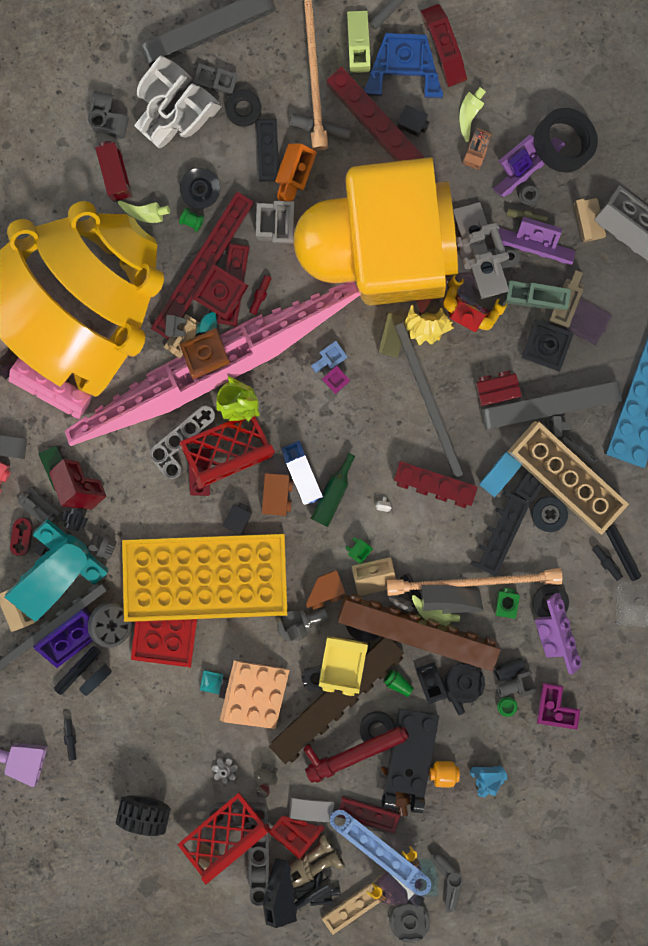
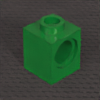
M503 587V591L498 590L494 610L496 616L516 619L520 595L515 593L516 589ZM506 597L512 599V605L508 608L502 606V600Z

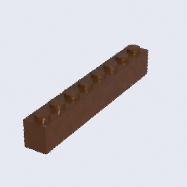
M345 594L338 613V623L492 672L501 651L497 640L491 637H478V634L472 631L463 632L456 626H444L437 620L430 618L425 620L416 613H403L397 607L390 606L388 608L375 600H370L369 602L356 594Z

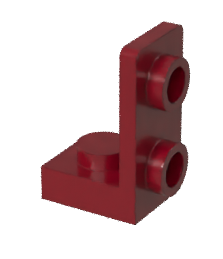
M192 448L190 452L198 454L199 449ZM202 449L200 456L211 459V449ZM198 459L196 466L199 472L207 470L209 463ZM189 465L190 495L209 496L210 484L199 489L196 483L197 479Z

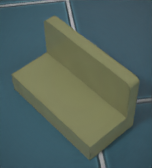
M388 312L379 354L398 358L401 342L395 326L400 323L405 325L406 318L392 315V313Z

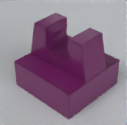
M338 366L333 368L322 379L335 395L350 382V379Z

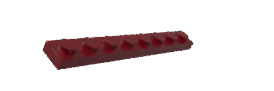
M238 191L236 192L151 327L153 331L169 340V337L165 336L167 315L184 317L194 301V295L212 265H216L255 204L254 201Z

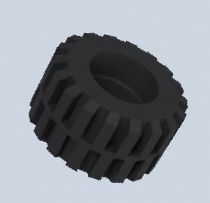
M137 795L124 796L120 800L115 823L120 828L139 835H164L171 808L164 802L153 798Z

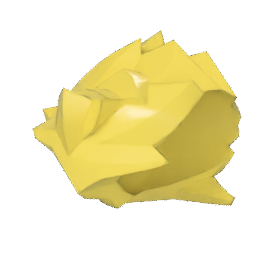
M413 305L409 310L404 325L409 338H415L418 345H421L424 341L432 345L435 341L440 340L443 333L454 329L453 321L448 319L442 308L436 314L425 312L419 316L414 312Z

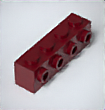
M399 461L393 481L397 482L396 486L408 489L411 486L417 488V493L426 496L430 492L436 494L435 499L447 502V499L455 501L454 505L466 508L467 505L472 506L478 489L477 486Z

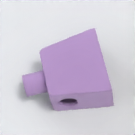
M15 743L12 745L10 752L0 749V762L6 764L4 774L31 787H35L39 781L48 746Z

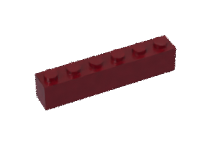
M342 66L326 80L327 87L395 161L424 158L418 149Z

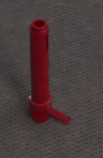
M399 726L329 758L326 756L322 759H319L312 747L307 745L303 750L312 763L305 769L306 775L311 783H319L325 777L330 778L338 771L406 742V739L409 738V733L405 727Z

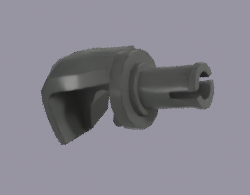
M325 608L310 614L305 613L304 609L288 611V616H277V631L284 641H292L298 637L303 639L311 632L310 628H312V625L328 621L329 619Z

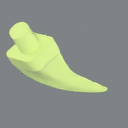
M481 87L478 88L474 95L468 92L460 108V128L466 142L470 141L472 120L485 104L480 100L486 93Z
M118 201L120 207L127 214L142 222H162L163 215L170 214L169 206L160 207L157 202L144 206H134Z
M415 595L412 596L417 611L425 620L429 618L434 619L444 626L450 625V622L460 621V614H442V610L423 611L422 601Z

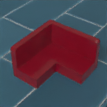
M63 459L49 472L59 502L63 507L92 510L107 497L101 480L85 478L79 461Z

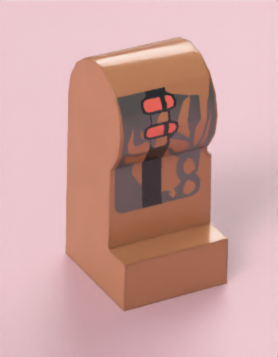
M480 128L476 129L462 164L480 170L492 135L491 132Z

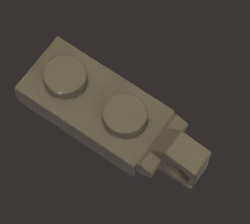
M575 270L572 280L567 279L564 282L562 288L571 289L568 310L554 309L550 322L569 328L583 292L584 284L580 283L583 275L582 272Z

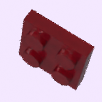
M213 264L193 299L228 320L249 285Z

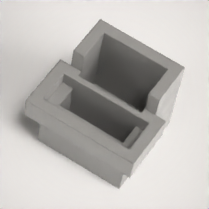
M274 201V204L257 203V241L293 244L294 202Z

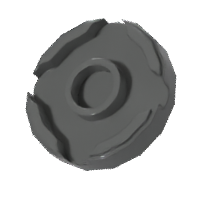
M412 901L400 903L391 913L390 926L392 933L402 942L414 943L420 941L430 928V918L427 910L421 904L418 906Z

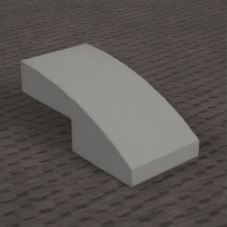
M291 797L289 818L330 822V816L334 810V802L332 800Z

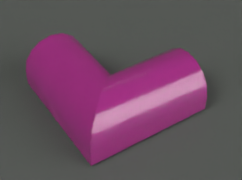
M543 682L537 724L578 729L580 709L561 706L564 686Z

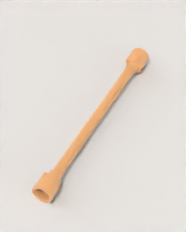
M304 0L315 125L313 127L314 132L311 133L312 149L319 151L328 149L327 131H324L321 120L312 0Z
M554 568L535 575L481 577V579L468 578V580L466 578L450 581L437 580V582L422 581L419 583L390 579L386 580L387 595L395 596L413 589L421 590L422 585L467 587L470 585L483 586V584L496 585L497 583L498 585L501 583H527L532 581L559 585L562 584L561 568Z

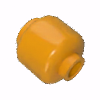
M436 761L433 768H430L429 779L433 780L436 787H454L460 779L459 767L453 761Z

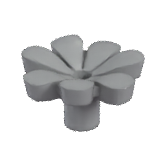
M398 595L389 596V601L401 611L407 610L411 612L414 609L411 601H406L401 596L399 598Z
M230 757L225 762L223 758H218V765H212V770L216 772L214 779L219 780L221 778L224 784L228 783L229 779L235 780L237 775L234 772L238 770V765H232L233 759Z

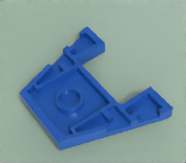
M386 33L364 88L365 93L371 96H382L383 75L424 76V98H443L427 35Z

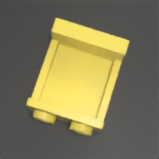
M327 635L319 687H322V690L327 692H334L335 689L343 691L342 694L354 696L355 693L359 694L368 643Z

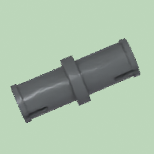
M567 433L561 439V442L590 469L597 462L598 458L588 452L583 444H578L568 436Z

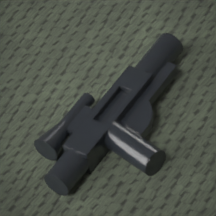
M320 871L315 875V881L307 882L303 887L294 888V899L299 900L321 887L323 872ZM335 887L334 890L323 894L315 899L314 902H310V906H333L332 898L326 900L324 898L341 895L340 887Z

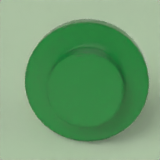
M505 696L498 701L497 709L502 716L511 717L517 712L518 705L514 698Z

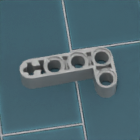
M208 406L199 408L150 450L151 460L164 476L169 479H176L183 472L182 465L174 456L182 448L180 445L173 447L170 443L171 438L178 436L183 441L202 433L216 420V412L213 408ZM203 411H211L209 415L211 419H204L200 422L203 424L202 427L194 420L195 417L200 420L204 416ZM189 423L196 425V431L193 434H188L186 431V426ZM159 448L165 452L162 460H158L155 457V451ZM171 464H175L178 468V472L174 476L168 473V467Z

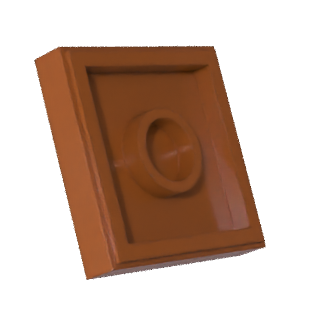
M217 328L180 344L192 379L230 364Z

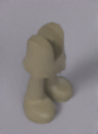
M322 835L320 837V844L309 853L306 851L300 859L297 857L289 863L291 874L297 870L300 873L291 880L293 887H297L310 882L317 873L332 865L337 869L345 867L339 851L335 849L328 835ZM331 852L329 855H327V856H326L325 858H323L322 860H320V861H318L317 863L311 865V862H312L313 860H315L316 858L320 857L321 855H323V854H325V853Z

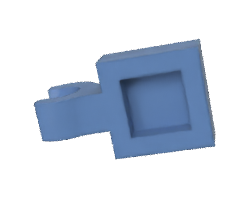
M337 341L319 352L322 358L311 365L315 373L326 365L333 369L348 357Z

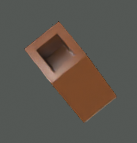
M337 569L318 576L307 600V608L312 607L314 610L324 606L323 602L331 599L332 602L343 598L342 595L346 594Z

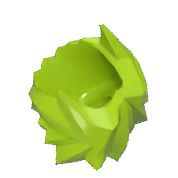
M228 376L229 382L220 388L216 396L217 410L222 412L223 419H229V421L247 419L249 422L253 416H259V403L254 389Z

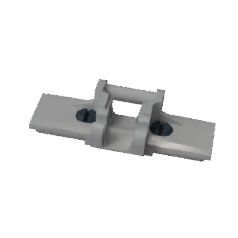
M480 202L453 209L461 237L456 239V243L465 269H471L481 299L509 292L500 262L508 260L509 255L505 252L498 231L500 228L499 224H487ZM490 233L497 255H492L487 250L485 244V237L490 236Z

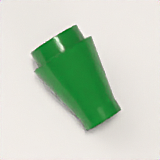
M391 669L383 679L387 688L399 692L406 697L414 689L398 670Z

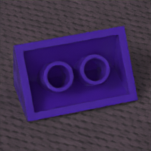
M87 607L81 609L33 646L34 649L58 668L93 641L88 632V620L91 615Z

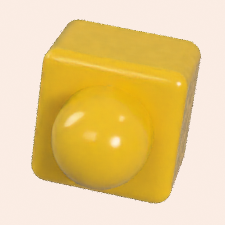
M432 157L351 167L346 174L347 197L318 202L305 211L299 219L293 241L296 257L303 269L314 278L327 283L356 281L362 301L369 306L444 298L446 289L445 275L458 274L456 234L449 181L435 183Z

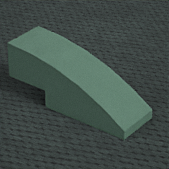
M509 281L507 283L509 292L505 294L504 303L568 310L571 289Z

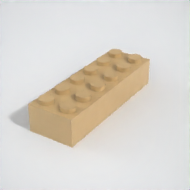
M534 421L507 451L598 534L602 535L629 505L540 422Z

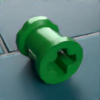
M185 208L180 217L179 224H185L198 233L205 216H199Z

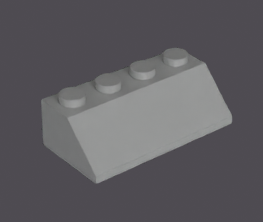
M619 185L599 211L594 221L648 262V206Z

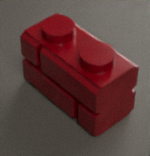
M509 370L498 373L499 377L492 379L491 375L479 377V382L475 383L480 407L522 397L517 374H511Z

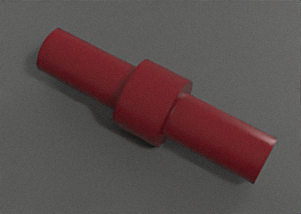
M264 275L259 289H256L254 293V301L249 313L256 315L262 301H265L271 277Z

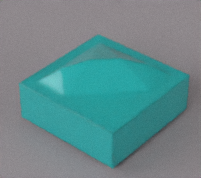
M204 670L200 690L220 694L224 674Z

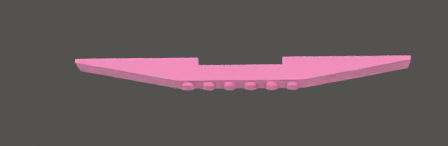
M354 282L341 284L329 289V293L321 296L319 293L314 294L310 300L302 303L298 300L292 303L293 306L283 310L279 307L272 310L270 315L264 317L262 314L221 334L220 336L230 364L196 379H192L184 355L146 374L147 378L139 384L134 382L130 385V390L121 396L119 394L114 396L113 402L105 407L101 405L95 409L96 413L89 418L85 416L65 430L69 445L72 446L168 413L228 382V376L236 378L278 356L357 298L360 293Z

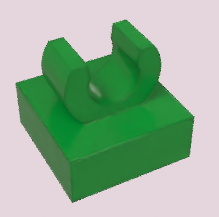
M353 537L352 540L356 542L354 547L346 546L345 548L352 559L362 564L373 548L362 539L358 540Z

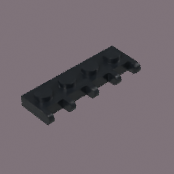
M504 491L503 495L508 497L509 500L505 509L496 508L495 510L502 514L496 528L487 527V530L493 532L487 547L481 544L478 546L479 549L484 550V554L479 564L476 561H471L470 563L494 576H497L530 505V502Z

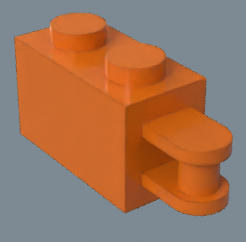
M288 144L275 180L276 183L280 184L277 193L279 201H293L297 190H304L317 154L315 150L303 144Z

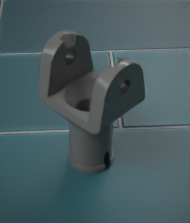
M531 670L517 673L513 676V681L498 684L497 691L499 696L503 697L515 692L524 696L536 693L537 691L534 687L524 689L521 679L532 675Z

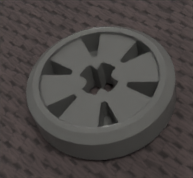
M106 602L97 606L88 620V632L91 639L98 645L107 648L122 644L129 636L132 622H124V607L113 602ZM109 621L113 622V626L107 628V624H110Z

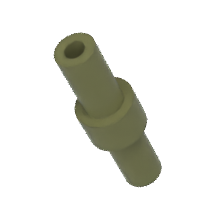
M508 208L506 214L509 217L518 219L526 217L543 223H547L548 219L547 216L534 214L532 211L525 209L520 211Z

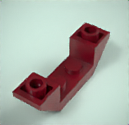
M440 4L420 10L426 30L430 31L442 64L441 70L447 87L449 88L467 81L460 49L448 17Z

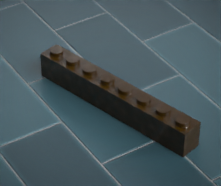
M382 637L366 653L359 694L355 693L354 696L342 694L343 691L336 689L334 692L325 691L269 743V748L284 764L288 761L294 762L300 756L298 752L303 747L311 746L315 742L313 738L318 733L320 735L324 734L329 729L328 724L333 719L335 721L339 720L344 715L343 710L347 706L350 708L359 701L358 696L362 692L365 694L374 687L372 683L377 678L380 680L384 678L389 672L387 669L392 664L396 666L403 660L402 655L404 651L394 640Z

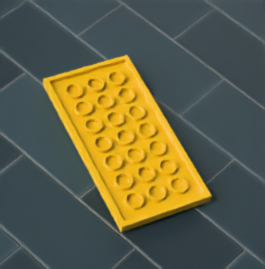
M285 534L122 540L124 622L288 616Z

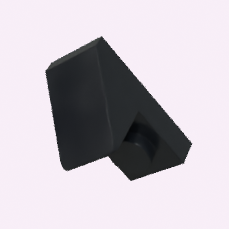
M434 662L415 669L428 705L447 698Z

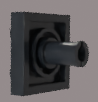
M535 320L521 358L560 372L574 333Z

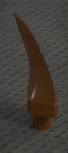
M381 767V771L387 776L388 769ZM396 792L395 807L399 806L400 817L408 816L407 805H411L409 794Z

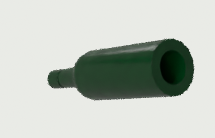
M348 453L340 470L330 476L323 490V497L319 499L310 519L329 527L348 487L347 476L355 455Z

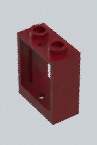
M105 141L100 143V146L95 147L107 195L113 202L133 197L121 150L115 142Z

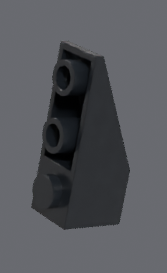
M280 858L275 859L263 902L265 923L274 928L297 921V908L293 897L294 887L290 876L291 867L287 860Z

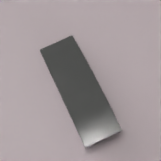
M449 585L421 586L423 611L442 610V614L483 611L481 592Z

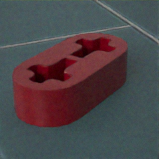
M19 518L13 524L10 550L16 556L25 555L30 549L33 524L28 518ZM24 521L28 529L23 531L22 536L21 528H18V525ZM20 538H22V545L25 546V549L18 552L15 544H19Z

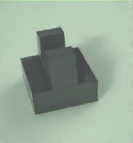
M167 315L165 336L169 338L186 336L185 331L179 330V325L187 324V319L175 315Z
M561 416L547 417L548 430L555 437H562L563 430H571V422H562Z

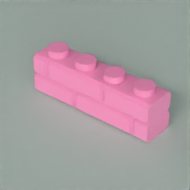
M20 358L17 359L10 369L9 382L36 395V397L65 413L71 414L78 420L81 419L89 407L90 394L80 391L78 387L67 381L61 387L36 372Z

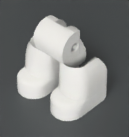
M159 56L138 85L137 96L149 104L147 110L134 125L158 148H162L169 143L178 130L181 132V137L186 138L193 135L209 117H214L222 107V104L209 92L192 83L176 102L172 112L167 115L164 112L165 108L180 90H184L193 79L179 65L164 56Z

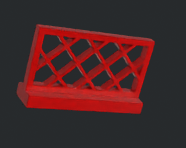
M255 416L251 419L253 424L252 431L241 428L242 421L247 419L228 421L179 443L197 479L196 483L199 489L272 458L275 450L272 445H269ZM230 427L237 430L234 439L222 435L225 428ZM239 431L250 435L247 444L236 440ZM213 435L218 437L216 446L204 443L206 436ZM252 436L259 438L263 446L256 448L249 445ZM221 439L232 443L229 452L218 448ZM192 442L200 445L198 454L189 452L186 445ZM234 444L244 447V454L239 456L231 453ZM202 447L214 450L211 459L200 456ZM216 451L227 455L225 462L213 461ZM198 459L209 463L207 470L199 472L196 466Z
M239 792L177 845L202 876L201 879L206 885L272 829L262 821ZM237 799L243 804V813L232 812L233 803ZM219 814L228 815L227 826L217 825V816ZM232 815L242 816L241 828L231 827ZM246 817L254 818L258 825L254 829L245 828ZM204 827L213 828L212 839L201 838ZM216 828L227 829L226 841L215 840ZM230 830L241 831V838L238 842L229 841ZM189 840L197 841V851H189L184 844ZM201 841L212 842L211 854L200 853ZM215 843L226 844L223 855L214 854ZM200 856L210 857V865L205 870L199 864Z

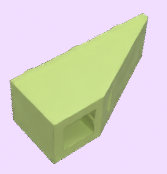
M368 11L347 12L350 73L370 72Z

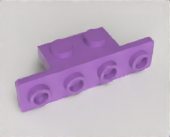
M528 135L499 160L500 165L508 176L495 186L493 190L501 197H505L512 193L514 188L521 182L526 181L534 171L544 166L545 163L539 158L535 150L533 136ZM556 137L550 140L557 152H560L565 146L564 142ZM522 149H525L533 165L522 175L516 177L508 161Z
M523 217L517 233L503 228L498 230L504 246H511L524 252H531L541 257L557 260L561 263L573 264L575 250L557 245L562 228Z
M555 593L547 600L551 616L538 617L535 623L546 657H564L568 673L574 674L581 667V658L578 655L576 641L570 628V621L564 609V602L561 599L560 593Z

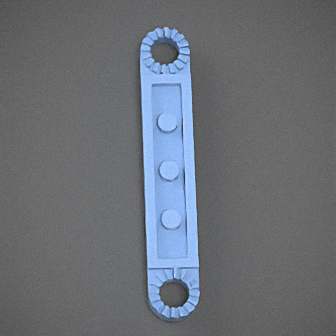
M336 810L332 813L330 824L338 833L416 895L424 896L430 892L431 881L424 873L347 812ZM338 815H343L346 818V822L342 826H337L334 822L335 817ZM418 879H424L427 882L425 890L419 891L415 888V883Z

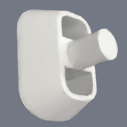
M383 497V501H378L375 506L377 510L389 512L392 508L390 502H386V497Z

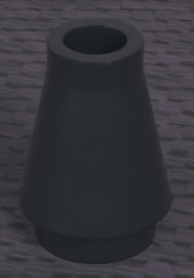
M521 658L498 663L493 670L499 682H507L521 670L525 669V665Z

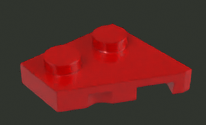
M281 816L271 828L272 830L269 834L300 859L324 831L325 827Z

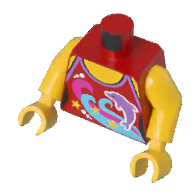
M454 275L448 282L449 289L444 300V308L448 311L450 319L473 332H477L480 329L490 330L499 318V315L504 313L507 303L505 306H501L498 304L500 299H497L492 311L457 292L464 280L462 278L457 282L455 280L456 275Z

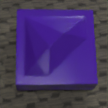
M522 149L508 161L516 177L522 175L533 165L525 149Z

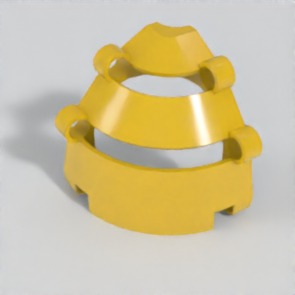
M79 201L70 207L68 217L36 227L30 220L18 219L13 221L7 228L9 242L0 250V339L21 360L51 382L61 387L67 378L74 373L78 389L96 397L108 386L127 356H136L142 350L146 338L145 332L141 330L150 298L157 295L163 286L164 274L156 269V239L146 233L138 225L135 218L127 214L97 213L92 203ZM82 216H91L85 221H77ZM21 234H30L28 237L24 239L16 238ZM81 236L97 244L107 254H115L120 259V267L126 272L130 283L106 267L90 251ZM38 249L50 271L78 300L95 313L118 325L109 339L74 318L46 292L26 263L32 252Z

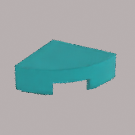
M216 313L205 314L197 324L196 333H206L217 328Z

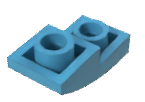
M506 451L480 481L479 485L495 497L517 472L521 464Z

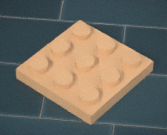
M234 660L220 721L276 729L290 670Z

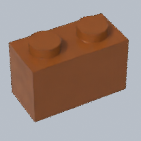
M265 473L262 514L287 516V512H291L292 500H288L289 491L293 492V479H290V475Z

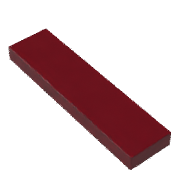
M229 243L225 271L244 282L250 246ZM242 298L228 320L218 315L217 324L237 327Z

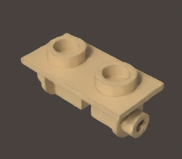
M187 314L183 317L187 319V324L179 325V330L185 331L186 336L169 338L164 346L165 349L179 358L183 356L180 344L197 335L196 328L199 322Z

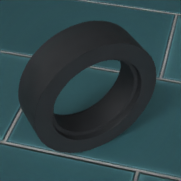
M572 108L553 110L538 124L534 133V146L539 158L551 169L564 173L580 169L594 156L598 145L597 133L592 122L583 113ZM566 124L579 134L582 149L578 156L567 157L555 150L549 137L552 125Z

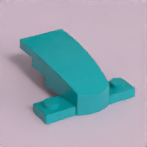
M48 518L34 531L33 536L50 550L36 560L35 565L20 577L19 582L6 592L4 597L34 622L63 595L79 573L95 585L109 570L90 554L87 546L81 540L69 534L67 535Z

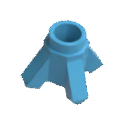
M501 765L472 767L470 770L472 778H477L476 784L479 788L477 790L479 797L485 798L488 794L496 796L500 786L507 780V774Z

